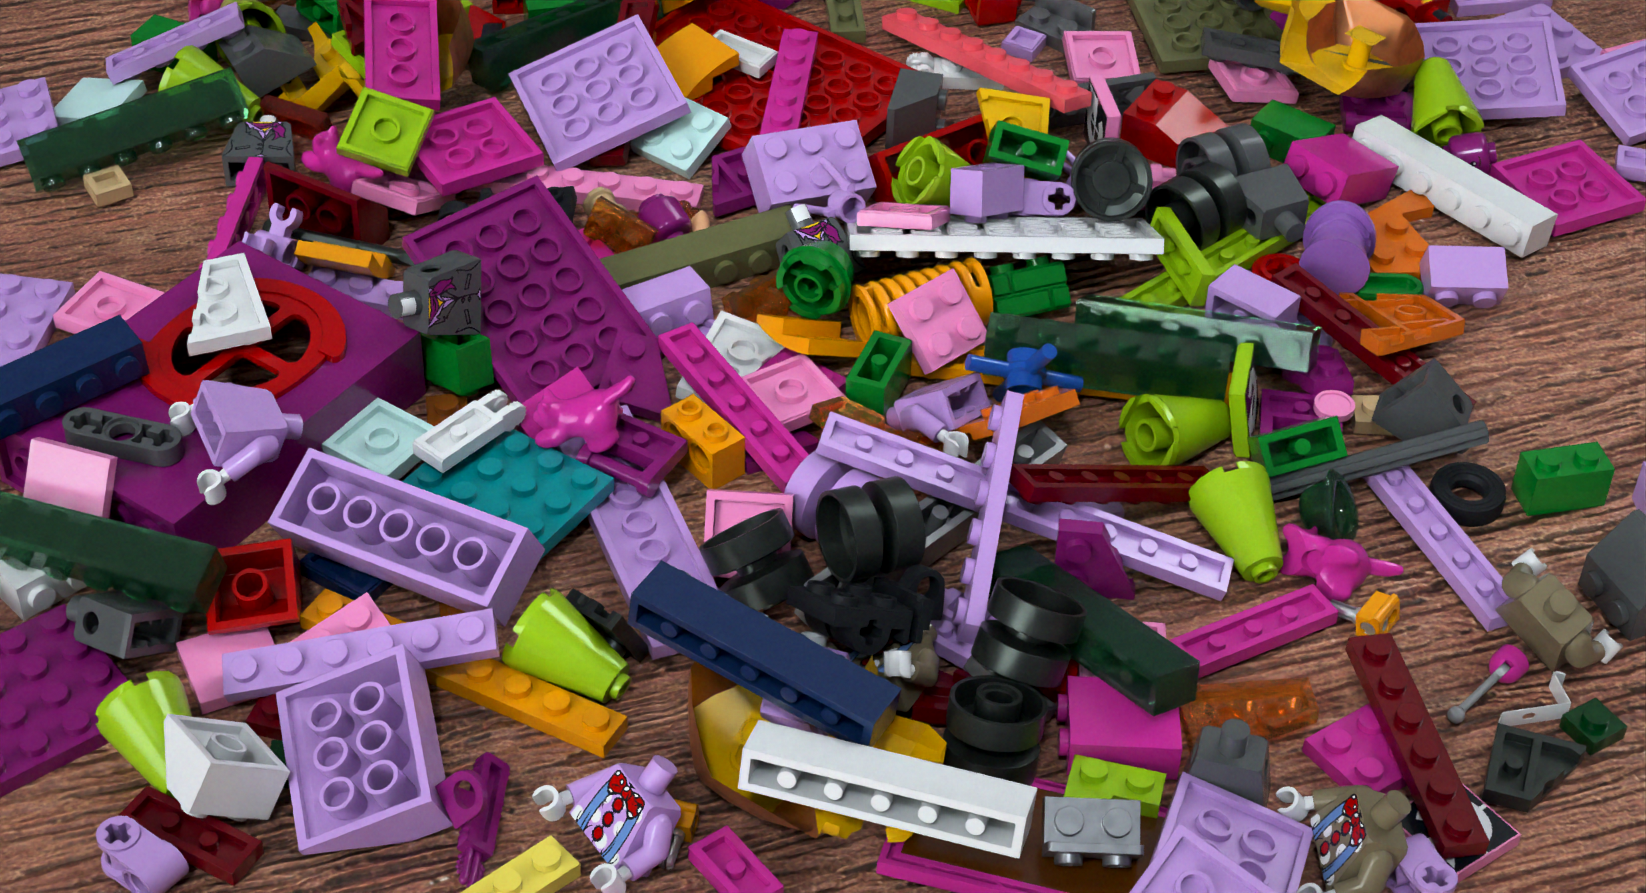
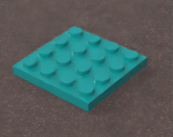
M514 429L510 432L504 431L444 473L424 462L402 481L528 528L545 548L540 560L615 490L613 477L556 449L539 447L535 443V439Z

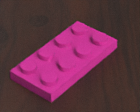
M364 0L365 87L433 110H440L437 0Z

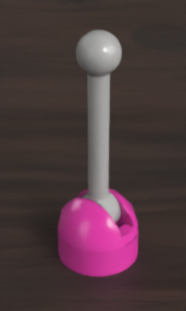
M1502 645L1490 658L1488 665L1491 675L1459 706L1449 708L1447 711L1448 720L1454 724L1461 723L1465 719V712L1497 681L1510 684L1519 680L1529 670V662L1525 654L1513 645Z

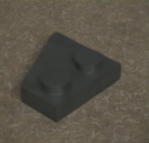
M574 588L566 596L569 602L622 658L625 654H628L640 663L648 654V645L627 624L622 615L614 610L611 614L604 610L605 607L601 603L587 597Z
M1498 723L1481 800L1528 813L1582 763L1586 745Z

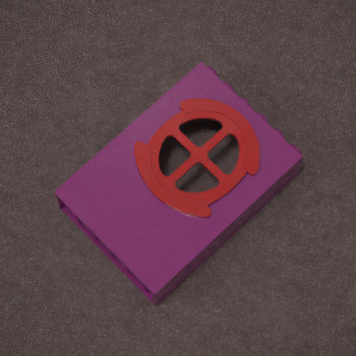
M238 241L215 258L239 253L245 254L269 320L272 335L284 327L310 341L301 359L296 362H286L258 347L264 342L261 341L252 345L225 349L190 375L178 373L173 364L188 353L187 341L189 334L192 333V316L198 303L197 291L202 271L201 267L125 321L143 344L149 374L0 440L1 480L24 494L31 439L42 437L68 444L62 420L68 412L74 409L90 407L171 425L168 412L172 404L180 401L186 402L189 405L193 404V399L197 397L202 380L212 381L241 358H245L278 375L268 382L252 387L267 389L272 392L282 413L300 414L303 420L302 435L298 440L285 439L279 456L275 461L263 463L255 467L235 482L232 479L224 484L226 497L220 503L209 505L206 502L204 493L201 494L197 486V478L202 471L213 469L219 472L223 469L222 466L213 465L197 427L190 434L182 436L184 456L179 462L171 466L157 467L121 458L117 459L106 542L184 587L203 573L202 551L237 546L269 520L308 448L323 452L322 443L377 397L405 411L426 394L421 333L405 326L404 323L384 314L382 311L374 309L354 299L352 296L344 294L241 241ZM123 433L115 436L113 439L116 441L127 440L133 437L134 434Z

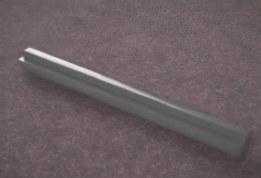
M1478 420L1269 477L1273 501L1484 445L1489 442V431L1485 422Z

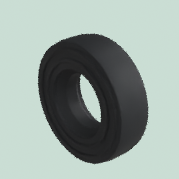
M1455 462L1444 465L1434 474L1429 488L1456 523L1461 526L1478 527L1492 523L1501 514L1506 500V488L1502 479L1492 470L1469 462ZM1469 488L1480 493L1483 499L1478 501L1465 500L1453 494L1452 489Z

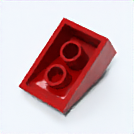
M1155 79L1123 112L1120 139L1128 141L1137 147L1146 159L1170 168H1176V153L1183 139L1206 132L1214 133L1218 129L1228 127V125L1188 90L1177 87L1171 82Z

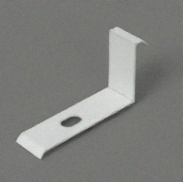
M1560 671L1553 672L1549 684V689L1558 704L1502 712L1498 723L1515 726L1561 719L1562 715L1568 712L1571 706V701L1562 687L1566 674ZM1535 713V716L1532 718H1522L1525 714Z

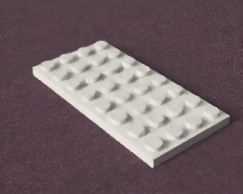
M950 215L949 222L933 230L857 226V222H844L849 250H856L859 257H879L880 251H896L897 257L915 258L919 257V251H934L935 257L957 258L958 252H974L975 258L993 259L997 258V252L1013 253V258L1035 259L1036 253H1052L1053 259L1071 260L1075 259V253L1091 254L1090 258L1094 260H1113L1114 254H1129V259L1148 261L1153 260V254H1164V238L1143 218L1103 221L1095 217L1008 216L1007 219L987 218L985 223H970L964 221V215Z

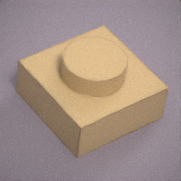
M119 165L82 175L85 189L97 207L115 204L120 200L134 196L132 184Z
M1351 395L1355 402L1354 414L1351 417L1353 434L1393 435L1372 421L1379 396Z

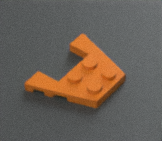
M1409 190L1367 213L1375 226L1377 236L1374 252L1368 259L1370 273L1408 274L1421 281L1420 261L1428 247V243L1409 222L1432 217L1434 205L1425 195H1419Z
M1339 292L1338 296L1380 327L1361 329L1360 345L1377 356L1395 353L1464 334L1465 319L1427 295L1376 293V300H1364L1351 292Z
M1056 385L1040 391L1037 389L1024 393L1018 428L1080 405L1076 390L1058 388ZM993 405L980 410L981 418L970 421L951 431L963 432L968 436L969 440L993 436L994 431L987 429ZM927 436L918 438L919 444L933 449L944 445L941 441L933 442Z

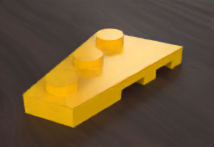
M978 88L976 96L988 139L992 127L998 120L1048 134L1050 98Z

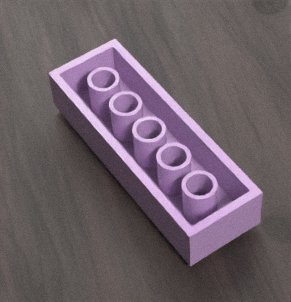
M308 448L267 522L283 539L291 538L293 545L462 611L472 612L493 608L496 624L504 627L545 551V548L532 532L524 526L312 448Z

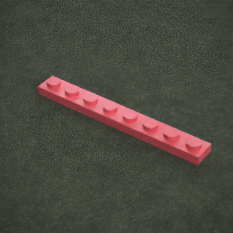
M899 8L896 10V13L882 16L883 30L1021 94L1050 98V107L1062 113L1091 106L1092 92L1079 87L1077 82L1059 78L1053 75L1054 73L1051 70L1039 69L1031 65L1026 59L1015 58L1006 54L1004 49L993 48L984 44L982 39L968 37L957 28L946 27L940 24L935 18L917 14V11L913 8Z

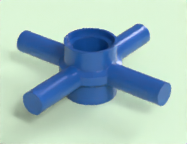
M1050 343L1043 345L1039 350L1029 347L1011 349L1007 352L1006 361L968 354L965 360L966 370L999 376L1005 379L993 391V397L998 402H1002L1007 390L1024 394L1037 389L1040 391L1042 390V385L1049 387L1057 385L1058 388L1075 389L1079 393L1084 383L1081 376L1051 371L1045 368L1057 356L1056 347Z

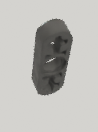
M90 407L74 409L68 412L62 420L66 442L69 445L157 467L171 466L179 462L184 456L185 451L181 432L173 425ZM123 433L134 434L133 437L127 440L116 441L113 439L115 436Z

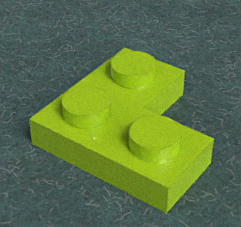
M1075 754L1063 797L1141 800V815L1157 819L1167 774Z

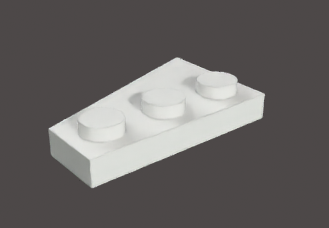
M239 253L203 261L197 291L198 303L197 308L193 311V328L187 341L189 357L242 345H252L272 339L271 326L245 254Z
M720 311L706 335V338L740 377L755 372L785 348L764 332L759 324L724 311ZM682 376L677 385L675 397L682 400L694 394L703 401Z

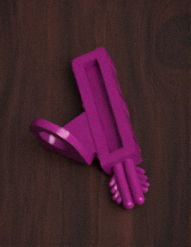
M485 752L478 757L473 764L472 770L464 769L457 771L435 786L454 828H461L457 839V849L462 853L458 854L459 859L456 861L458 865L455 868L458 869L457 874H460L459 883L466 885L467 888L484 877L483 872H485V868L482 862L493 856L499 821L503 811L502 807L504 806L503 801L507 781H509V765L490 752ZM463 780L470 783L469 790L459 787Z

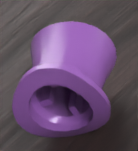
M1345 200L1332 201L1319 207L1305 224L1303 232L1305 251L1301 255L1299 266L1337 295L1339 292L1356 293L1368 280L1370 274L1368 259L1374 252L1377 240L1375 226L1370 216L1357 204Z

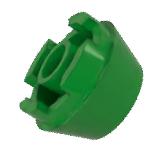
M825 240L814 241L793 248L784 255L777 271L776 286L778 290L782 287L785 296L792 302L789 306L791 310L809 319H819L821 315L834 314L840 311L848 303L854 275L853 264L848 254L835 243Z

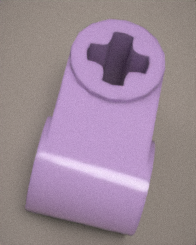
M1024 178L1023 210L1010 212L1008 216L1064 217L1075 206L1076 197L1072 187L1066 183ZM1056 191H1061L1062 198L1068 199V203L1063 204L1060 210L1055 209V204L1048 201V197H1053Z
M128 816L110 817L97 828V844L103 851L101 857L103 872L131 893H165L189 872L186 859L175 846L166 840H161Z
M1421 833L1406 837L1408 845L1407 854L1390 874L1386 886L1393 893H1453L1457 888L1458 875L1434 849L1431 841Z

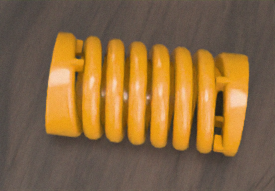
M969 257L964 259L962 263L952 261L948 265L940 264L933 268L921 269L919 272L911 271L905 275H895L891 279L886 277L877 282L874 280L863 286L858 284L852 286L848 306L850 320L857 341L868 342L874 330L905 338L887 304L952 268L957 273L984 326L990 324L993 316L992 291L981 263L976 258ZM971 273H973V274L975 275V277H976V279H977V281H978L979 287L976 286V284H975V282H974V280H973V277H972Z

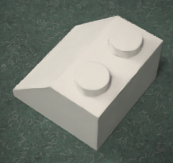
M167 714L164 720L167 789L181 804V809L196 818H206L208 815L225 816L240 822H244L248 818L268 820L290 770L249 725L243 722Z

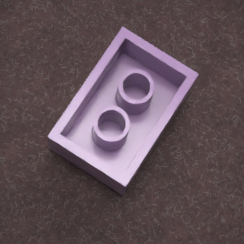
M857 120L752 136L742 153L758 213L789 204L793 207L795 203L827 207L829 196L834 191L840 189V185L819 162V158L822 156L831 162L847 181L855 185L854 193L862 196L866 204L877 186Z

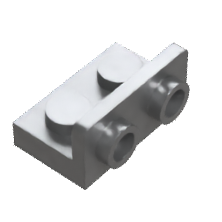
M1035 0V6L1017 18L1015 26L1047 35L1046 46L1064 53L1062 43L1063 32L1094 31L1096 10L1075 0Z
M1045 796L1042 803V856L1054 857V864L1060 866L1083 865V858L1102 859L1103 867H1131L1132 860H1138L1144 856V845H1140L1141 800Z

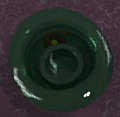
M1329 470L1325 481L1308 486L1301 494L1299 500L1301 522L1305 529H1312L1313 526H1316L1318 528L1317 534L1320 536L1329 537L1332 540H1354L1359 528V513L1355 497L1345 478L1337 470Z

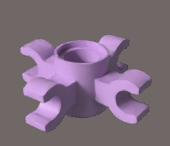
M274 203L269 212V218L272 223L269 232L258 230L253 235L245 231L242 242L302 271L305 263L301 262L294 255L298 241L290 237L292 231L300 226L303 220V212L292 208L288 219L283 221L282 216L285 207Z

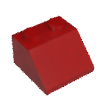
M291 538L202 551L207 631L209 635L300 621L303 603L300 560Z

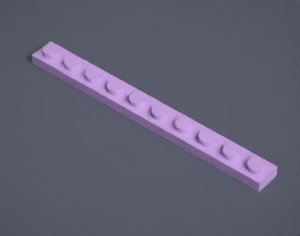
M830 411L815 453L882 478L899 476L915 490L979 513L980 506L974 505V496L979 480H985L987 468ZM1008 483L1002 517L1003 522L1057 541L1059 518L1103 522L1111 536V545L1117 548L1123 559V566L1218 601H1222L1225 596L1233 567V558L1080 502H1076L1073 505L1062 502H1043L1040 505L1031 504L1023 500L1019 496V492Z

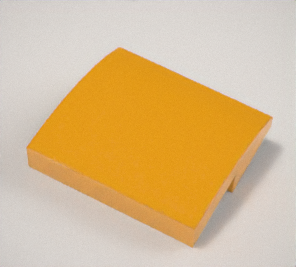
M693 23L677 31L657 47L683 96L690 100L713 90L714 77L739 65V53Z
M298 240L294 255L307 265L376 278H390L394 276L396 270L386 254L318 241L307 242Z
M757 314L756 322L764 332L777 343L798 353L819 356L859 357L867 342L840 338L842 322L826 319H809L806 317Z

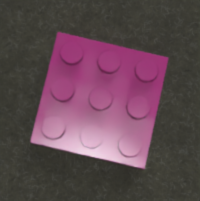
M492 97L435 114L415 163L440 195L444 197L543 166L544 153L496 97Z
M1581 139L1493 163L1490 168L1489 176L1558 214L1551 233L1553 237L1642 212L1646 204V198Z

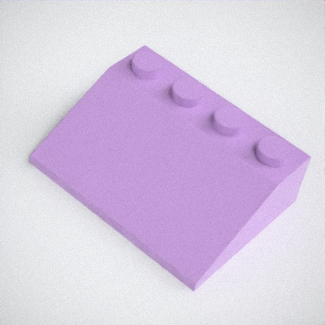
M404 644L276 692L286 767L290 770L288 781L299 852L302 855L412 842L453 826L435 788L436 785L446 778L426 671Z

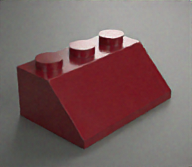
M267 161L263 165L269 212L274 203L284 206L283 221L288 219L291 209L295 208L303 212V220L299 228L383 245L390 239L388 210L386 207Z

